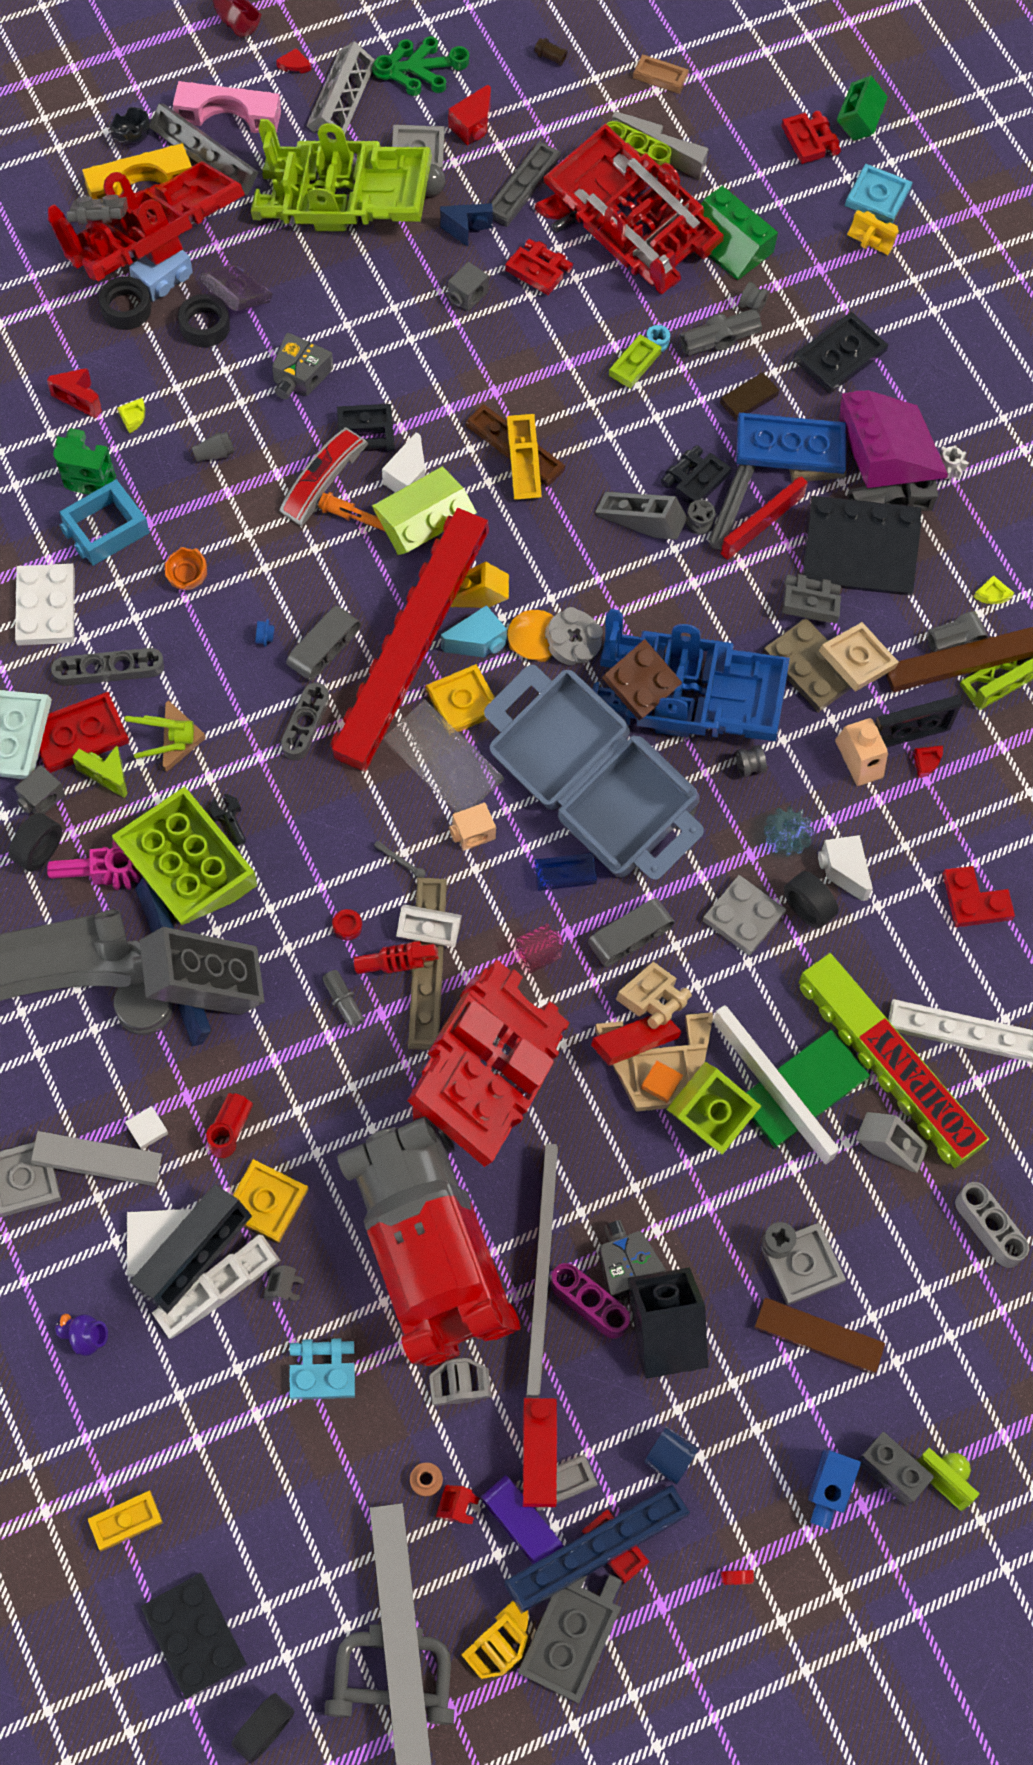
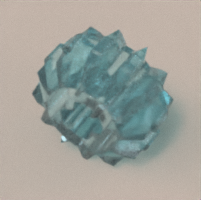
M790 805L787 807L786 812L778 808L775 811V815L770 814L766 821L768 825L764 828V835L768 836L766 840L767 845H776L775 853L783 849L787 857L791 855L792 850L799 855L802 853L803 847L807 848L810 846L812 841L810 837L814 834V828L810 826L812 822L811 817L802 818L803 809L795 813Z

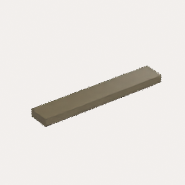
M417 878L416 907L445 912L447 879ZM420 941V942H421V946H422V945L434 944V943H429V942ZM434 944L438 948V960L423 963V968L412 969L408 1049L430 1050L440 1033L444 945Z

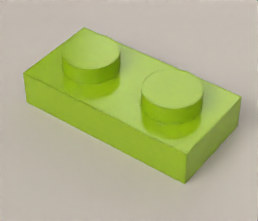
M639 334L609 369V376L631 389L661 354L662 347Z

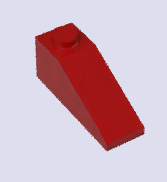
M524 1398L523 1507H556L557 1399Z

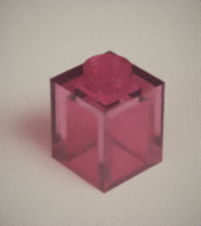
M547 923L517 938L515 950L529 974L561 959L564 942L557 930L552 931Z

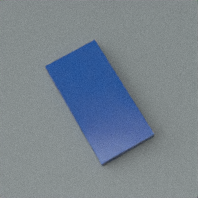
M739 412L737 417L736 464L844 474L846 470V422Z

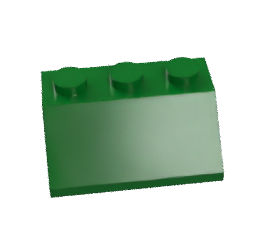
M723 185L702 201L701 205L704 207L703 216L708 217L724 235L723 241L711 251L709 257L737 281L774 253L778 232Z

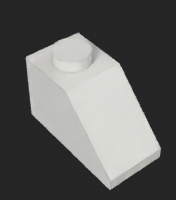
M415 433L382 468L383 485L394 492L425 476L421 436L418 433Z
M860 835L825 840L822 850L818 852L820 868H825L827 879L861 901L868 900L873 888Z

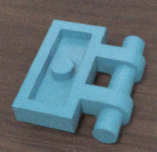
M341 1338L331 1339V1342H313L312 1339H303L302 1343H290V1356H303V1365H290V1400L355 1398V1364L342 1363V1354L355 1353L354 1341H342ZM313 1355H332V1364H313Z

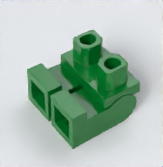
M69 428L65 438L57 436L53 455L64 487L70 491L89 495L116 479L107 446L96 445L95 451L90 450L84 443L86 439L85 432Z

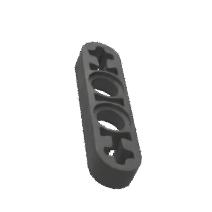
M143 648L64 656L53 662L51 671L57 684L71 686L155 677L162 673L165 664L162 653L159 650ZM152 658L155 662L153 666L149 667L147 664L148 659ZM136 659H138L139 668L137 669L134 661ZM120 660H126L130 663L129 668L124 671L116 670L114 667ZM92 663H98L102 667L98 673L90 674L86 671L87 666ZM78 665H80V669H81L82 674H78V672H77V671H78V668H77ZM64 667L69 669L67 675L61 674Z

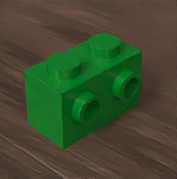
M872 75L851 83L837 118L839 124L853 141L864 137L867 138L874 134L888 98Z

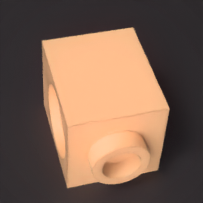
M486 803L452 814V826H449L453 841L455 843L459 842L463 851L496 839V826Z

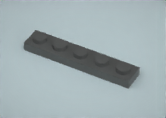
M159 103L149 128L173 145L183 143L189 157L198 163L203 161L241 184L244 194L248 195L259 172L171 108Z

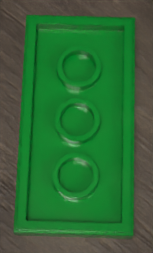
M829 1030L777 1069L815 1118L870 1077V1074L832 1030ZM761 1082L746 1092V1094L761 1105L751 1120L775 1149L799 1132Z

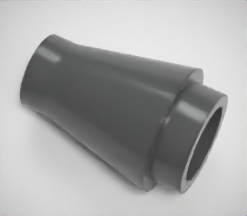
M219 431L192 447L197 462L229 458V454L235 453L228 432L221 434Z

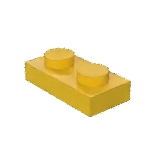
M150 1490L88 1518L89 1525L101 1552L163 1523Z

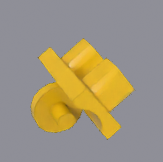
M857 210L847 235L862 242L861 247L864 249L870 246L889 255L899 230L897 225L891 222L884 223L876 219L875 215L868 211L862 212Z

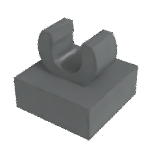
M286 1265L271 1268L263 1299L271 1302L299 1300L300 1296L293 1294L291 1288L292 1284H303L304 1279L300 1276H295V1268Z

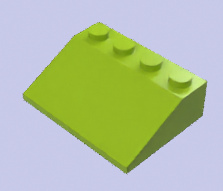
M185 786L112 835V839L181 925L234 903L257 886L254 870Z

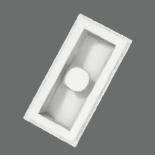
M403 905L401 907L396 936L455 947L462 915Z

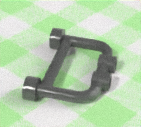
M370 1625L369 1632L352 1633L339 1645L336 1656L333 1699L325 1701V1716L350 1718L352 1716L353 1703L390 1705L389 1691L347 1688L351 1651L357 1646L384 1649L382 1625ZM417 1628L419 1651H431L437 1656L438 1660L435 1694L424 1693L427 1723L453 1725L455 1710L448 1708L451 1673L450 1652L439 1639L423 1636V1629Z

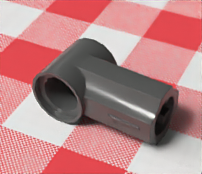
M901 484L872 488L863 486L851 489L847 494L849 500L904 505L907 501Z
M974 611L962 614L954 622L929 629L927 632L929 647L934 652L988 638L978 614Z

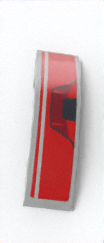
M348 428L338 432L320 449L302 471L287 494L279 510L280 513L302 527L317 509L318 499L348 462L352 464L368 445V442Z

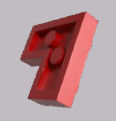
M973 866L944 870L943 879L955 928L1011 921L1014 919L1015 913L1009 889L980 892Z

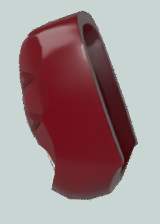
M212 0L214 9L222 22L232 28L237 36L241 38L249 37L255 32L262 14L248 0Z

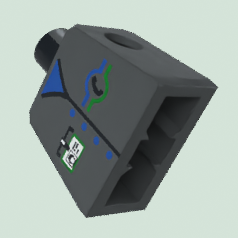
M621 1220L611 1222L603 1227L609 1242L599 1247L598 1256L606 1292L616 1300L630 1295L628 1278L666 1271L641 1231L626 1235Z

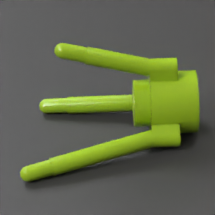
M145 715L143 718L124 717L126 722L169 728V741H174L175 743L135 753V759L174 750H185L186 744H193V721H179Z

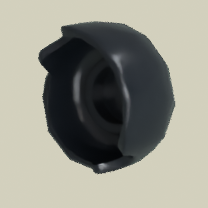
M129 107L123 116L116 113L113 121L109 124L113 138L126 145H134L145 140L149 134L148 112L142 108Z

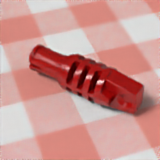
M420 941L383 947L379 953L355 956V971L358 974L382 970L384 973L390 974L423 968V963L439 959L438 948L434 944L421 946Z

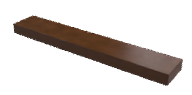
M1033 627L901 660L894 670L885 674L894 693L1033 657Z

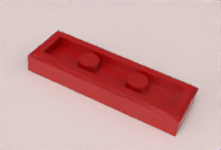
M651 1016L594 1037L591 1046L610 1066L678 1039L681 1030L672 1020L668 1021L665 1025L652 1029L647 1022Z

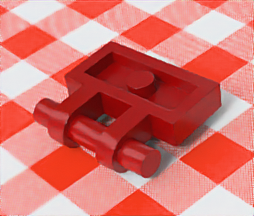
M815 111L811 115V120L806 112L782 119L781 127L801 164L824 158L826 149L830 150L833 156L841 152V148L838 145V137L831 132L827 117L823 116L820 111Z
M529 238L524 247L530 251L519 247L505 264V271L549 296L563 279V271L560 269L569 273L573 263L566 260V256L560 252L554 253L547 249L546 244L540 241L535 242Z

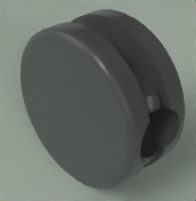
M144 983L129 987H119L114 997V1008L120 1023L126 1030L134 1034L150 1035L156 1033L166 1026L172 1016L173 1003L146 998Z

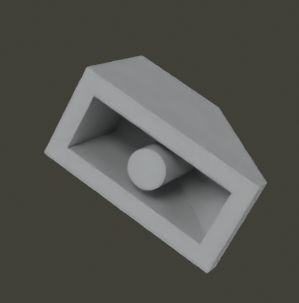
M867 1112L856 1137V1140L873 1155L918 1173L928 1145L899 1117L890 1114Z

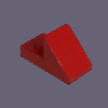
M79 369L48 377L47 382L51 396L95 419L100 415L102 408L99 396L94 390L89 388L91 386V379L88 369Z

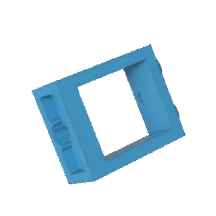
M117 479L59 512L62 520L59 526L67 539L72 537L75 541V549L82 559L87 557L93 566L150 533L146 517ZM114 503L127 520V523L91 543L77 523Z

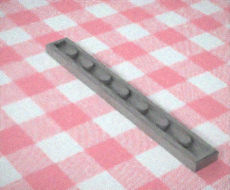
M546 1144L544 1152L526 1398L540 1397L558 1153L557 1144Z
M403 1503L371 1507L370 1515L396 1765H431Z

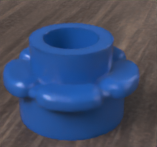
M269 619L257 621L255 643L264 644V647H266L267 642H273L274 625H269Z

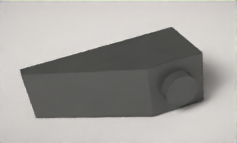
M605 492L595 512L600 518L653 538L677 540L687 520V516L676 496Z

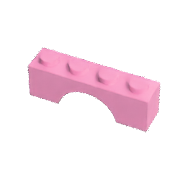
M178 81L173 110L196 126H201L206 119L216 114H235L247 122L250 131L253 133H259L258 128L261 119H268L275 126L277 133L281 115L280 94Z

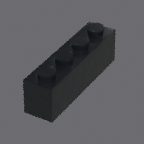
M214 1184L129 1282L145 1299L168 1315L250 1220L252 1215L239 1199Z

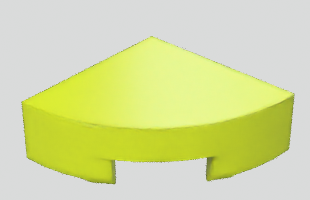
M143 398L117 407L118 413L129 433L138 429L143 423L146 412Z
M992 576L975 592L974 598L986 604H1002L1009 601L1013 597L1014 592L995 576Z

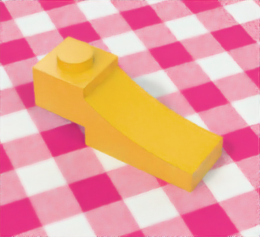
M535 414L506 416L514 500L540 498L542 495Z

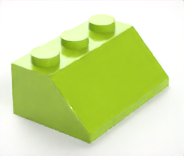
M443 466L372 505L398 555L407 553L444 532L443 527L449 515L453 516L457 507L472 514L477 513L465 489Z

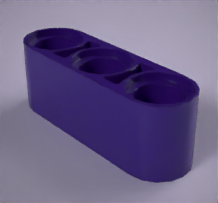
M506 1475L480 1496L486 1508L532 1564L564 1547L559 1538L533 1507H523V1494Z

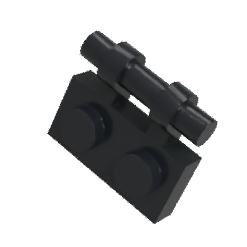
M695 445L691 450H686L681 455V460L675 466H670L665 472L666 475L661 479V484L666 488H669L673 483H678L679 485L676 487L675 493L689 504L696 500H705L731 473V467L712 453H709L702 459L700 455L703 453V450L698 445ZM689 467L694 468L689 474L685 473Z

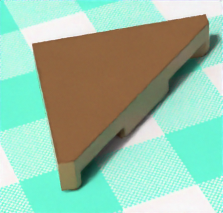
M169 700L165 703L166 719L191 721ZM195 724L193 744H186L185 750L163 753L164 771L168 772L206 739L205 733ZM165 727L163 746L175 744L174 741H169V728Z

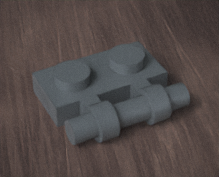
M107 195L103 199H92L89 196L79 197L73 201L70 211H67L68 222H78L79 224H88L89 221L102 220L103 223H112L115 219L125 217L128 209L127 198H119L118 195Z
M786 574L782 613L837 624L840 616L841 596L839 594L841 585L832 584L831 580L827 579L818 581L808 579L806 575L797 574V576Z

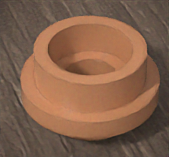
M421 1463L411 1472L410 1485L413 1491L420 1496H432L442 1486V1473L432 1463ZM425 1473L430 1474L433 1478L432 1482L429 1485L422 1484L420 1482L421 1475Z

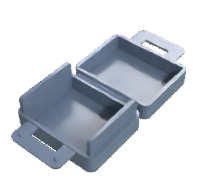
M528 665L486 706L484 710L485 717L501 732L490 744L492 755L547 809L553 810L562 805L558 810L560 822L616 877H625L638 866L649 878L659 879L702 837L704 833L703 826L690 814L700 801L696 788L644 738L632 735L627 740L630 729L625 720L575 672L564 670L552 681L536 665ZM532 685L540 694L513 720L505 711ZM678 826L682 832L654 858L650 852Z

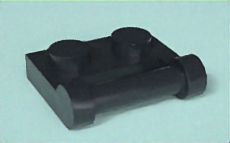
M391 404L337 407L339 432L344 428H348L357 435L385 433V438L365 439L368 445L364 450L386 448V451H395Z

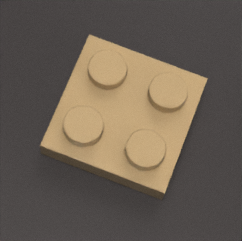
M863 622L822 644L819 649L823 657L855 692L894 670L899 663Z

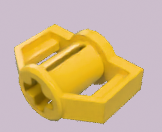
M507 1612L461 1655L481 1679L503 1676L522 1659L528 1635L510 1613ZM503 1625L520 1644L518 1654L498 1631ZM481 1647L500 1671L491 1672L475 1652Z

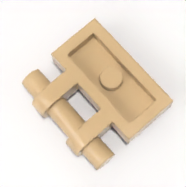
M652 962L618 992L616 1000L639 1017L648 1011L652 1014L647 1021L648 1025L652 1029H656L658 1026L665 1025L670 1021L675 1011H681L687 1005L691 992L687 988H682L680 991L674 988L677 978L655 962ZM661 997L667 1000L665 1005L658 1001Z

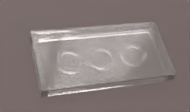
M425 699L383 738L456 813L478 805L504 780L503 776Z

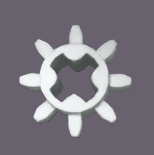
M955 445L948 448L941 447L939 455L948 473L945 480L954 477L959 479L962 471H966L969 463L964 461L966 452H962Z

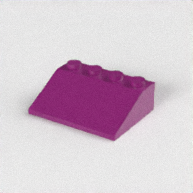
M869 390L842 393L839 421L846 422V438L867 488L947 478L948 473L918 405Z

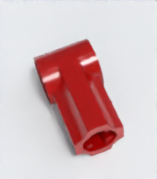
M228 1093L214 1124L210 1125L207 1129L206 1138L209 1150L217 1158H227L236 1149V1141L253 1107V1102L246 1099V1097L237 1093ZM223 1135L229 1138L225 1144L219 1145L214 1143L218 1136Z

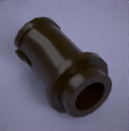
M539 38L534 49L539 58L543 56L560 66L563 65L568 54V50L550 43L548 38Z

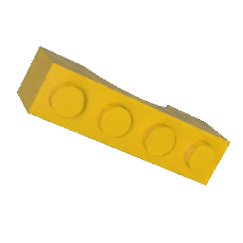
M181 143L82 170L89 196L92 199H103L106 196L103 187L104 181L113 172L124 174L129 180L130 185L140 181H155L161 184L192 166L184 145ZM115 182L113 189L116 195H120L122 193L121 185L119 182Z

